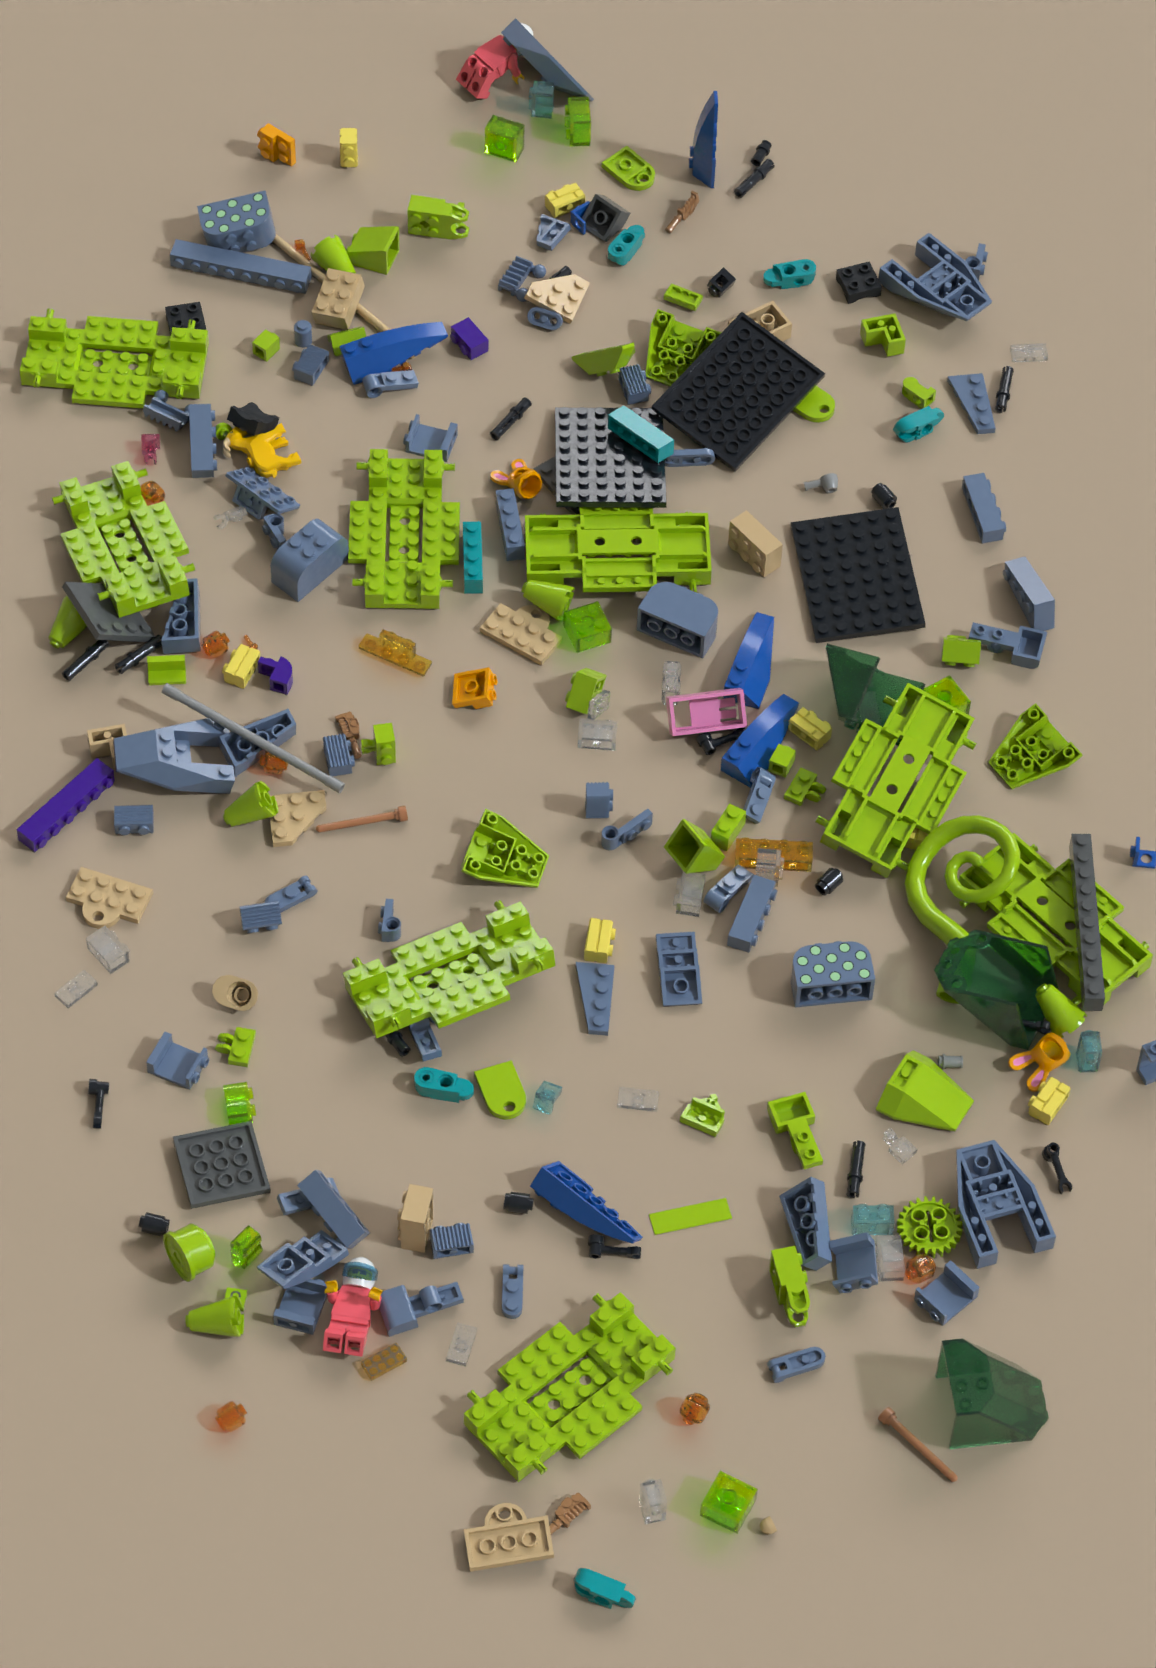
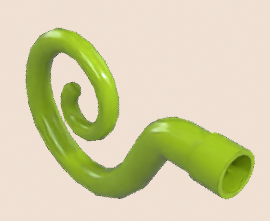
M980 815L960 816L948 820L930 832L914 852L909 862L904 883L908 904L921 924L942 940L950 949L945 970L941 973L936 995L940 999L954 1004H964L967 1001L972 983L971 975L976 959V949L970 934L940 911L928 896L925 886L927 869L939 850L955 838L965 834H982L995 839L1004 853V865L998 877L985 888L978 890L968 889L962 886L957 877L958 869L965 863H971L977 868L983 865V857L978 853L964 851L955 854L946 864L944 877L947 887L953 895L966 903L980 904L991 901L1002 894L1014 881L1020 865V850L1014 835L1001 823Z

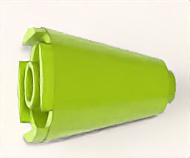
M334 235L335 238L329 236L320 241L314 247L316 250L314 254L312 252L310 254L311 259L326 271L330 268L356 273L338 235Z
M529 580L528 583H524L521 592L524 593V598L557 621L562 622L564 619L562 613L563 611H568L574 595L572 591L575 588L568 585Z
M65 596L48 637L49 643L57 649L59 647L64 648L87 627L68 596Z
M262 781L252 785L224 810L223 818L226 824L235 827L274 817L278 813V805L275 797H270L268 793L270 788Z
M1044 983L1036 989V999L1046 1021L1051 1023V1032L1063 1038V1033H1072L1085 1021L1084 1017H1087V1014L1052 984L1047 985Z
M231 1296L190 1310L185 1317L186 1326L194 1332L241 1337L244 1332V1314H241L239 1309L243 1307L239 1296Z

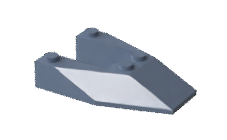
M516 18L501 32L505 36L503 40L509 46L512 44L541 73V79L550 89L554 87L558 91L591 102L594 100Z
M930 233L923 236L916 243L915 256L931 268L922 276L915 278L893 259L879 269L878 280L890 292L942 314L964 321L970 320L992 304V300L967 262Z
M205 718L114 738L116 772L173 791L230 794L235 782L233 765L192 763L190 745L219 747V736L229 733V730L211 719Z
M995 1140L957 1149L958 1209L970 1253L977 1269L997 1263L999 1251L986 1221L1018 1213L1034 1253L1053 1249L1056 1235L1035 1185Z

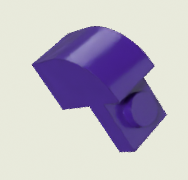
M260 656L258 660V673L270 677V690L288 695L293 685L291 663L282 656L278 662L271 658Z

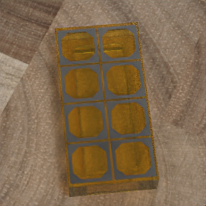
M394 1343L361 1361V1366L372 1381L407 1362V1357L398 1344Z

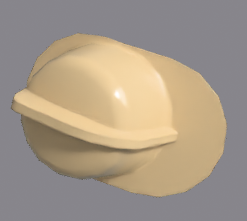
M224 975L219 977L213 985V996L223 1006L246 1011L255 1006L258 1000L257 987L249 980L233 975Z

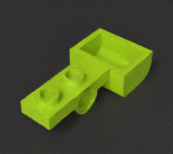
M806 1092L769 1101L767 1110L775 1133L789 1132L792 1149L795 1154H798L803 1169L823 1165L822 1156L809 1125L815 1123V1114Z

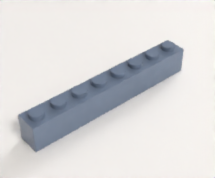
M178 239L175 240L170 253V264L172 267L306 294L312 279L310 266Z

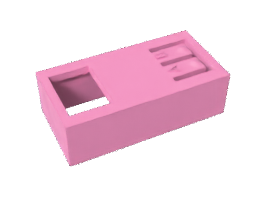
M741 688L666 697L669 733L672 736L747 727L744 691ZM737 695L739 719L720 722V719L735 718L737 714L736 709L719 710V708L736 706L734 697L718 699V697ZM689 700L691 726L676 728L673 702Z

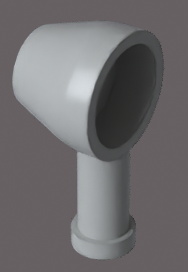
M829 473L823 475L819 480L804 482L805 490L822 486L826 493H833L837 491L838 487L837 474Z

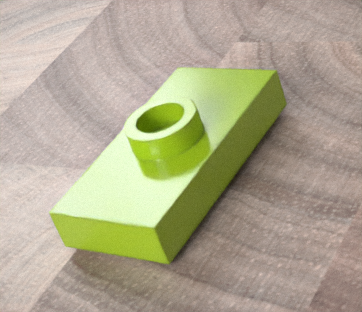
M671 283L663 299L696 311L703 300V295Z

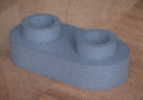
M541 307L530 309L527 315L531 324L549 330H557L563 323L562 316L559 313ZM536 313H539V314H540V318H539V319H536V317H535V314H536ZM552 318H556V324L552 323Z

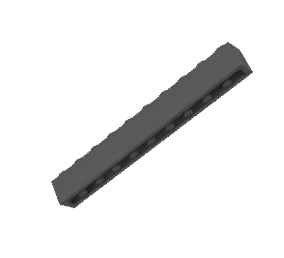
M1071 834L1069 852L1082 1011H1102L1105 992L1091 834Z

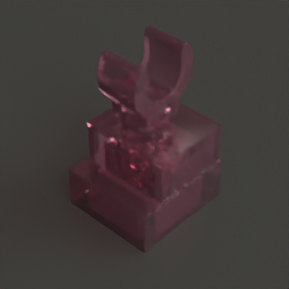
M141 434L142 454L145 455V465H147L149 459H153L156 465V449H160V434Z

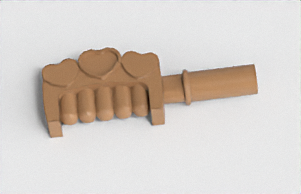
M692 190L691 197L686 201V204L682 208H678L677 216H674L665 229L668 233L675 229L678 223L681 222V219L686 220L694 212L695 207L699 203L698 193Z
M350 711L335 716L336 723H339L342 734L344 733L346 740L351 742L355 759L361 758L362 755L356 740L360 738L357 718Z
M580 1493L572 1495L571 1498H565L561 1502V1506L555 1511L557 1519L549 1525L550 1533L553 1534L562 1525L568 1528L570 1522L579 1516V1513L581 1514L583 1510L591 1509L590 1503Z

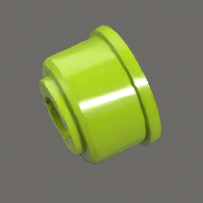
M190 1223L175 1232L169 1231L164 1234L163 1242L168 1258L183 1280L190 1282L195 1279L196 1275L213 1267L215 1260L214 1246L207 1233L201 1227Z

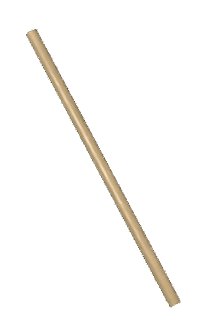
M276 234L272 242L298 264L310 266L311 275L323 283L325 274ZM358 303L356 312L379 332L390 330L377 317Z

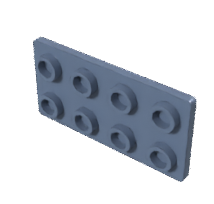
M245 467L227 472L225 475L238 485L232 501L258 520L263 519L267 507L277 514L300 507V504L293 497L286 495L279 487L271 484L267 478L258 475L253 468Z

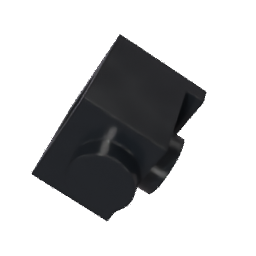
M723 267L709 280L707 285L709 287L708 291L711 295H717L720 298L734 285L736 278Z

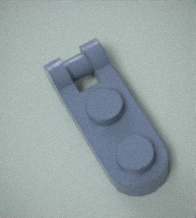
M708 448L674 449V454L665 459V466H706L715 461V455L713 450Z
M306 875L302 876L297 882L269 895L265 902L279 901L281 913L317 894L318 890L314 885L310 884L311 880Z
M503 1264L502 1313L509 1319H516L522 1314L524 1265L512 1267L509 1264ZM509 1275H517V1279H509Z
M810 1347L772 1359L767 1362V1366L773 1372L772 1378L774 1382L779 1383L786 1378L822 1367L826 1356L821 1348ZM784 1365L786 1369L780 1370L779 1367Z

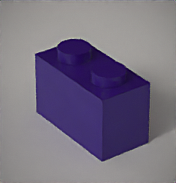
M469 317L451 326L450 338L452 342L457 344L461 352L467 355L470 360L489 351L488 338Z

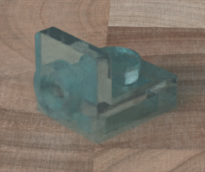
M543 1081L536 1091L533 1108L551 1114L554 1103L561 1095L562 1087Z

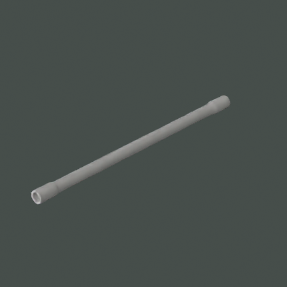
M166 683L163 687L162 693L181 702L317 779L330 789L338 793L342 792L345 783L325 774L189 697L174 686Z

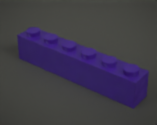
M96 758L17 828L18 840L34 853L39 848H43L48 840L58 835L66 824H70L77 814L83 812L93 800L99 798L105 789L113 785L115 781L114 770Z

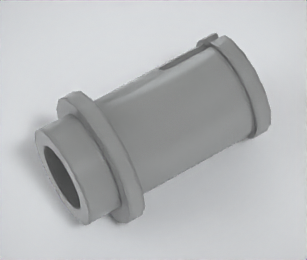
M942 1054V1056H938V1066L942 1067V1069H945V1067L963 1068V1056H945V1054Z

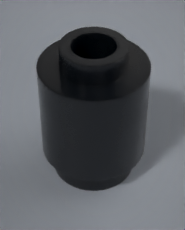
M878 483L872 488V497L883 509L893 508L896 505L897 496L887 485Z
M829 868L817 879L815 884L817 891L824 896L831 894L843 882L842 872L837 868Z
M506 1193L504 1209H508V1212L528 1214V1210L533 1209L534 1198H530V1194Z
M146 1212L145 1216L141 1215L139 1227L142 1228V1232L157 1236L167 1233L170 1220L166 1219L165 1216Z

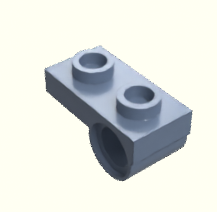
M981 243L978 245L976 257L970 256L965 260L978 280L980 275H984L985 265H982V263L987 261L988 252H985L986 244Z
M269 514L263 517L264 525H262L264 534L270 537L273 548L278 550L286 542L283 536L284 518L280 514Z
M386 899L385 906H381L380 917L383 918V922H379L378 934L382 935V942H394L401 937V921L393 916L394 899Z

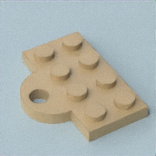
M500 603L480 627V632L541 666L562 642V636L549 630V614L536 605H526L514 611ZM533 614H540L541 617H539V618H534V617H532V615H533Z
M81 867L66 896V901L83 906V918L88 925L97 929H106L114 926L120 918L138 924L153 895V889ZM97 915L103 917L100 921H95L93 918Z
M501 1503L491 1508L485 1517V1526L464 1529L470 1572L554 1558L548 1515L527 1519L524 1511L512 1503ZM501 1511H509L510 1516L506 1519L500 1518L499 1513Z

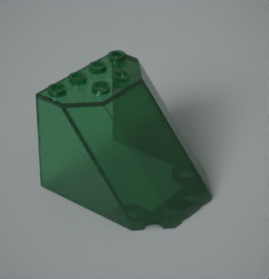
M828 643L826 645L825 652L838 720L844 722L846 728L856 729V733H858L866 718L882 727L884 726L892 712V706L883 702L886 695L897 700L907 683L924 690L926 684L888 674L877 669L880 658L877 656ZM899 738L895 745L899 746L902 739Z
M976 929L968 932V936L960 939L958 937L951 939L934 969L943 990L1010 1046L1026 1050L1029 1049L1037 1031L1024 1027L1022 1019L1037 1022L1043 1021L1045 1018L1035 996L1037 993L1036 989L1046 983L1047 985L1052 984L1059 990L1047 946Z
M963 1338L942 1341L935 1376L936 1378H949L956 1413L949 1448L959 1449L1033 1440L1039 1429L1049 1419L1041 1380L1016 1363Z

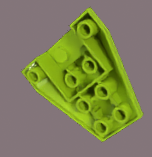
M658 309L650 327L646 378L671 386L722 332L706 327L705 331L675 321L673 314Z
M1035 703L1019 716L988 763L1011 789H1015L1066 769L1083 755L1071 741L1068 743L1049 722L1047 715Z
M485 809L470 840L461 864V872L479 880L537 888L549 855L503 816Z
M913 1050L905 1055L889 1079L876 1106V1111L895 1120L955 1132L974 1103V1100L934 1061Z

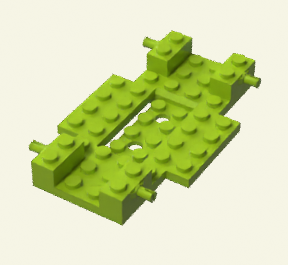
M50 308L47 309L46 317H30L28 327L29 342L26 357H22L20 367L21 385L37 386V388L42 386L73 389L72 403L143 409L146 395H154L158 390H163L167 392L168 397H176L177 399L179 397L180 399H200L209 339L208 330L194 329L195 320H192V323L189 320L187 328L172 327L171 336L157 335L158 321L87 316L85 329L67 328L66 319L53 318L54 310L51 309L50 311ZM93 349H105L106 351L95 352ZM110 350L131 351V352H143V353H141V354H139V355H133V354H130L129 352L113 353V352L110 351ZM101 361L103 365L95 367L93 363ZM131 364L138 365V368L135 370H131L128 367Z
M370 449L368 462H357L356 466L357 470H367L369 473V501H350L348 563L367 564L364 579L353 578L352 586H364L365 608L440 609V591L442 587L453 588V580H442L440 565H459L460 502H442V475L444 471H455V463H444L442 450H424V459L388 458V449ZM387 508H391L389 562H385ZM420 508H423L422 562H419ZM406 518L409 519L410 522L409 524L403 525L400 523V520ZM405 547L409 549V552L402 554L399 552V549Z
M129 461L111 466L113 477L80 486L77 477L59 482L61 495L52 497L54 505L61 502L65 503L76 526L74 530L61 533V539L82 583H98L102 581L106 591L97 593L99 601L110 598L119 618L189 596L188 581L185 573L195 571L193 563L182 566L176 558L189 554V549L166 502L162 501L147 506L141 494L138 478L148 476L146 468L135 471L132 469ZM129 520L134 522L153 561L152 563L148 561V557L145 555ZM99 530H101L121 573H119ZM118 533L125 534L122 538L115 537ZM129 557L136 558L133 562H129L126 559Z
M579 507L580 515H546L545 513L543 515L542 513L539 515H525L527 583L529 580L564 585V578H582L583 592L649 591L652 586L657 584L658 576H673L674 584L689 585V590L696 593V585H711L712 567L708 513H692L690 511L688 513L687 511L685 513L653 514V508ZM602 539L605 543L603 545H596L595 540ZM633 539H640L642 543L634 545L631 541ZM595 555H605L606 557H612L613 555H623L625 557L632 555L644 556L642 558H586V556L594 557Z
M907 683L897 700L887 695L885 696L883 702L892 706V712L883 727L867 718L865 719L831 782L846 789L847 792L830 820L819 815L815 823L825 827L820 843L837 851L839 846L873 863L870 870L885 878H888L896 866L905 871L908 870L909 864L900 858L915 827L928 834L938 827L967 773L950 763L960 747L964 745L973 750L977 744L967 739L968 731L975 718L910 683ZM899 738L902 739L870 797L867 796ZM910 755L913 757L914 762L907 764L904 762L903 757ZM928 755H932L902 812H897ZM892 785L896 787L897 793L889 794L886 789L887 786Z
M1013 833L1020 850V865L1014 881L1002 894L993 900L976 905L984 912L992 908L998 914L987 922V928L1041 976L1054 966H1057L1070 978L1068 987L1077 994L1071 1001L1078 1005L1082 1002L1070 859L1068 858L1055 869L1036 852L1038 847L1035 844L1029 846ZM998 845L983 857L984 863L981 867L977 868L972 865L959 876V882L962 886L978 890L992 883L1001 873L1004 865L1005 856L1002 848ZM1095 882L1105 992L1104 1004H1106L1110 1000L1111 992L1132 975L1138 978L1150 968L1153 954L1147 950L1149 948L1148 943L1143 941L1140 944L1113 920L1124 911V906ZM1045 898L1048 901V903L1046 905H1040L1038 904L1037 899ZM963 900L959 902L962 908H965L970 904L964 902ZM1018 900L1022 903L1024 908L1032 911L1039 921H1043L1047 926H1049L1051 932L1058 934L1064 940V943L1068 946L1066 947L1063 943H1061L1037 920H1035L1028 912H1026L1020 905H1018ZM1071 922L1075 925V929L1069 930L1065 927V924Z
M501 900L496 901L494 906L498 911L485 915L487 927L469 933L463 923L459 922L391 950V955L396 963L385 968L379 958L366 964H362L359 957L354 958L352 963L355 968L343 972L345 988L375 1037H382L428 1017H431L438 1029L511 1000L505 986L556 966L552 946L545 937L539 938L530 924L529 913L521 901L505 907ZM469 955V956L467 957V959H465V960H462V961H460V962H459V961H455V960H457V959H460V958H462V957H465V956ZM447 963H450L449 966L445 968H437ZM466 969L474 970L472 974L463 973ZM432 970V973L428 975H420L422 973ZM432 983L438 984V987L434 989L428 986Z
M621 1292L607 1301L599 1293L594 1295L592 1300L600 1307L590 1315L589 1324L575 1335L559 1322L499 1368V1376L509 1385L500 1393L494 1389L482 1398L474 1390L467 1394V1397L474 1405L464 1413V1425L517 1482L521 1481L535 1469L541 1475L544 1474L548 1468L543 1463L565 1445L581 1459L642 1411V1405L631 1393L661 1370L667 1376L669 1373H672L673 1369L668 1364L675 1360L676 1348L663 1334L656 1337L634 1314V1305ZM588 1356L587 1359L582 1360L572 1371H568L563 1378L551 1384L545 1392L536 1396L529 1404L527 1403L530 1397L582 1357ZM583 1376H588L591 1379V1383L582 1385L579 1379ZM556 1400L560 1403V1407L553 1410L549 1408L548 1403Z

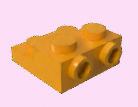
M269 123L259 129L257 136L260 138L258 149H260L261 155L272 162L280 159L283 163L292 167L296 163L295 139Z
M489 667L455 673L452 699L454 708L473 705L475 709L493 706V701L497 699L496 691L494 690V685L498 683L496 674H493Z

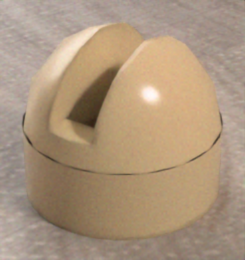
M770 1516L760 1522V1530L766 1535L777 1532Z

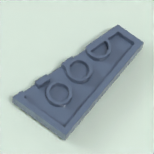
M983 373L948 376L947 382L954 389L953 392L959 398L963 410L967 412L968 419L976 433H995L996 428Z
M576 962L575 966L588 1034L608 1036L615 965Z

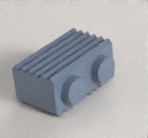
M309 344L307 349L302 350L299 361H295L293 365L294 379L313 386L329 362V351Z
M639 364L619 368L618 380L627 405L649 401L651 387L649 383L646 384V373L644 370H641Z
M344 733L342 735L324 736L323 749L329 775L351 774L355 761L354 756L349 754V751H352L350 740H346Z
M608 782L586 783V818H609V811H613V789H609Z
M153 805L114 806L115 834L128 835L130 833H139L146 835L154 833Z
M279 901L239 906L242 929L247 930V933L259 932L261 927H266L267 930L278 929V925L282 924Z
M456 1223L450 1227L436 1226L429 1230L433 1259L474 1253L469 1223Z

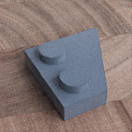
M542 214L540 217L541 224L538 229L539 234L536 240L537 246L552 251L570 231L571 227L569 223Z

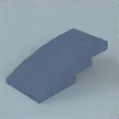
M695 932L656 934L663 1007L702 1004Z
M320 1230L310 1239L304 1236L294 1245L285 1244L259 1264L257 1269L280 1287L286 1289L301 1284L328 1270L347 1257L349 1252L347 1248L323 1230Z

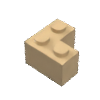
M125 724L87 730L91 758L110 755L113 770H116L113 739L127 735Z

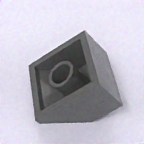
M595 194L582 219L586 222V229L607 242L623 228L631 213L605 195Z

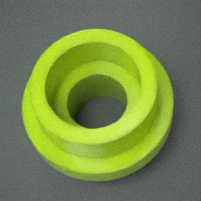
M224 422L217 424L216 437L219 440H224L232 430V427Z

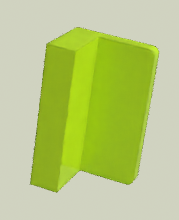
M360 326L328 334V342L332 344L334 355H341L339 346L366 337L365 328Z
M185 655L147 656L148 683L150 686L165 685L166 683L170 685L186 684Z

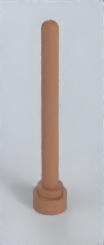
M399 806L393 812L321 824L316 827L317 832H325L392 819L400 820V822L408 821L406 806Z
M887 1407L879 1415V1421L884 1425H891L951 1482L957 1481V1475L897 1420L895 1412L890 1407Z

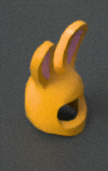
M516 459L511 463L513 471L509 476L499 470L491 473L490 479L494 483L506 485L510 489L514 488V493L519 498H534L542 487L540 474L534 469L527 468L526 463L522 459Z
M1050 1032L1043 1036L1032 1050L1009 1058L1008 1064L1012 1070L1018 1071L1036 1062L1039 1067L1028 1078L1027 1088L1032 1092H1037L1040 1084L1046 1081L1049 1073L1069 1060L1071 1053L1065 1041L1060 1036Z

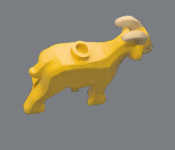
M282 423L269 432L246 438L243 437L248 434L247 431L234 427L223 441V453L226 457H231L229 453L231 451L230 448L244 452L248 456L247 463L249 467H253L255 472L261 477L275 478L277 471H287L292 466L301 464V458L297 452L290 454L288 458L275 454V449L288 446L289 443L285 437H281L283 433H286Z

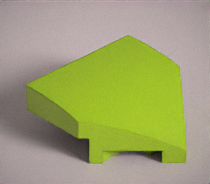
M710 1094L708 1098L703 1099L694 1097L680 1116L679 1122L716 1137L724 1123L725 1111L721 1109L716 1094Z

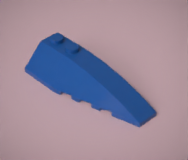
M713 91L700 114L695 128L693 146H690V157L692 158H689V168H692L693 176L710 188H714L718 120L717 91Z
M442 322L423 323L390 329L339 347L352 383L356 385L362 383L366 375L391 372L393 367L398 364L401 366L406 363L408 358L413 355L416 357L421 354L423 349L431 348L446 339L448 334Z
M756 612L744 636L724 685V690L733 688L743 689L745 706L755 709L760 708L770 682L774 617ZM737 695L723 696V699L734 697L735 703H738Z
M783 694L769 705L724 754L721 760V771L751 788L753 783L750 781L753 771L757 767H761L766 771L769 769V760L778 743H782L788 730L789 720L795 715L799 702Z
M560 1161L541 1167L530 1185L535 1190L534 1192L538 1196L547 1199L553 1208L562 1211L577 1222L597 1232L632 1244L643 1238L627 1221L618 1218L619 1213L615 1209L607 1208L604 1205L606 1201L601 1196L596 1197L592 1193L594 1189Z

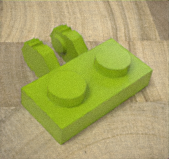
M800 767L785 792L784 799L799 806L803 804L805 798L818 803L821 800V796L818 793L823 794L827 789L824 785L816 782L818 774Z
M236 1027L234 1036L228 1033H220L218 1040L223 1043L232 1044V1046L217 1043L215 1049L217 1052L229 1054V1065L248 1067L256 1030Z

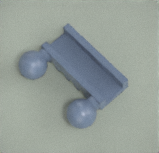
M516 256L515 261H512V266H509L505 275L503 274L502 280H499L498 290H508L511 292V296L515 295L519 301L526 302L527 300L524 297L528 289L520 288L530 272L536 278H543L546 275V268L541 264L534 266L531 261Z
M158 390L155 392L151 404L144 405L145 417L150 415L151 420L156 418L157 423L162 421L163 426L168 424L170 429L174 427L177 432L189 421V405L185 407L184 411L166 403L168 400L167 392Z

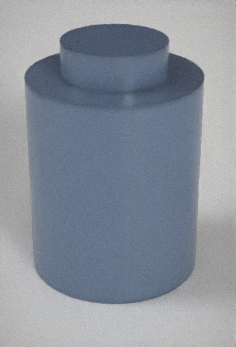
M300 320L294 325V340L298 347L305 348L312 344V325L306 320Z

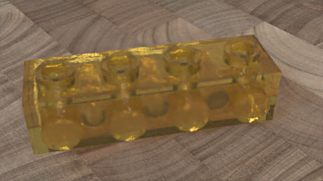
M736 838L735 867L739 864L746 869L811 872L813 842Z

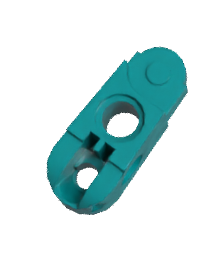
M633 225L627 230L624 229L608 246V259L619 265H626L642 245V241L645 238L644 228L640 225Z
M809 259L774 264L773 268L764 272L763 282L771 287L780 286L781 289L809 285L815 278L816 265Z
M927 406L901 418L894 425L893 431L906 443L918 440L933 432L934 426L944 418V413L939 408L931 409L930 406Z
M423 1067L417 1070L414 1075L416 1091L419 1095L430 1097V1099L459 1103V1100L465 1101L474 1094L473 1084L467 1079L459 1078L458 1074Z
M579 1568L574 1577L576 1592L580 1596L587 1598L588 1601L609 1609L612 1608L613 1604L624 1608L633 1607L636 1597L629 1591L624 1590L625 1583L586 1568Z

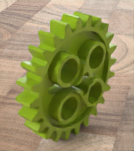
M927 1196L924 1197L922 1202L919 1198H916V1204L909 1201L908 1207L904 1206L903 1212L899 1213V1219H897V1233H900L899 1240H904L903 1246L910 1245L909 1252L914 1249L917 1250L916 1256L922 1252L924 1253V1258L928 1254L935 1258L936 1253L943 1257L944 1251L949 1254L951 1248H956V1242H960L963 1231L961 1229L962 1221H959L960 1214L955 1215L956 1208L949 1209L950 1203L943 1205L942 1198L939 1202H936L934 1196L931 1201H928ZM926 1212H928V1213H929V1216H930V1221H929V1222H930V1229L932 1230L931 1237H932L933 1242H930V1238H929L930 1231H929V1225H927L928 1217H927Z

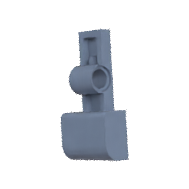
M974 622L969 634V639L981 640V644L987 645L988 650L993 653H1001L1004 649L1013 651L1011 664L1029 669H1035L1039 666L1047 637L1046 631L1020 626L1017 633Z
M458 1282L439 1288L427 1286L421 1289L419 1294L408 1297L405 1286L400 1285L382 1292L379 1310L390 1337L418 1328L416 1318L464 1303V1299Z

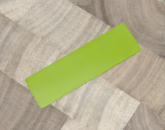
M726 1198L649 1214L655 1235L732 1219Z

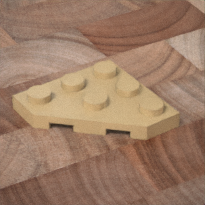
M575 274L532 282L524 299L538 307L559 313L563 321L570 324L590 282Z
M324 790L270 795V797H275L278 805V813L270 818L273 847L293 845L302 832L305 833L314 823V820L326 811Z

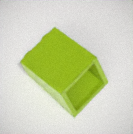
M360 227L357 234L353 235L351 246H348L346 249L352 265L387 275L399 252V227Z
M686 819L681 820L664 845L665 850L686 874L716 870L725 858V855L705 831Z

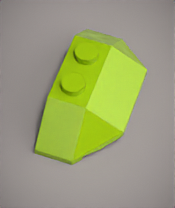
M634 342L584 352L572 356V360L589 375L597 374V376L607 374V371L610 374L620 372L619 368L627 366L635 353Z

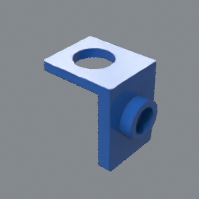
M590 201L577 206L571 211L570 223L583 235L586 233V222L582 217Z
M1136 837L1134 846L1130 847V857H1133L1132 866L1155 869L1156 851L1140 850V837ZM1143 855H1148L1151 857L1152 861L1150 863H1144L1141 860V857Z

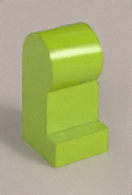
M907 377L903 380L902 394L920 409L929 406L935 401L936 390L934 388H925L914 377Z

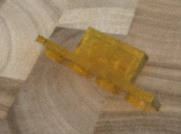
M383 629L379 634V638L366 634L359 644L360 650L421 676H425L432 665L431 660L416 654V643L410 639L400 637L391 631Z

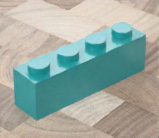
M623 405L608 414V429L657 463L674 454V439Z
M481 521L463 522L464 594L483 593Z

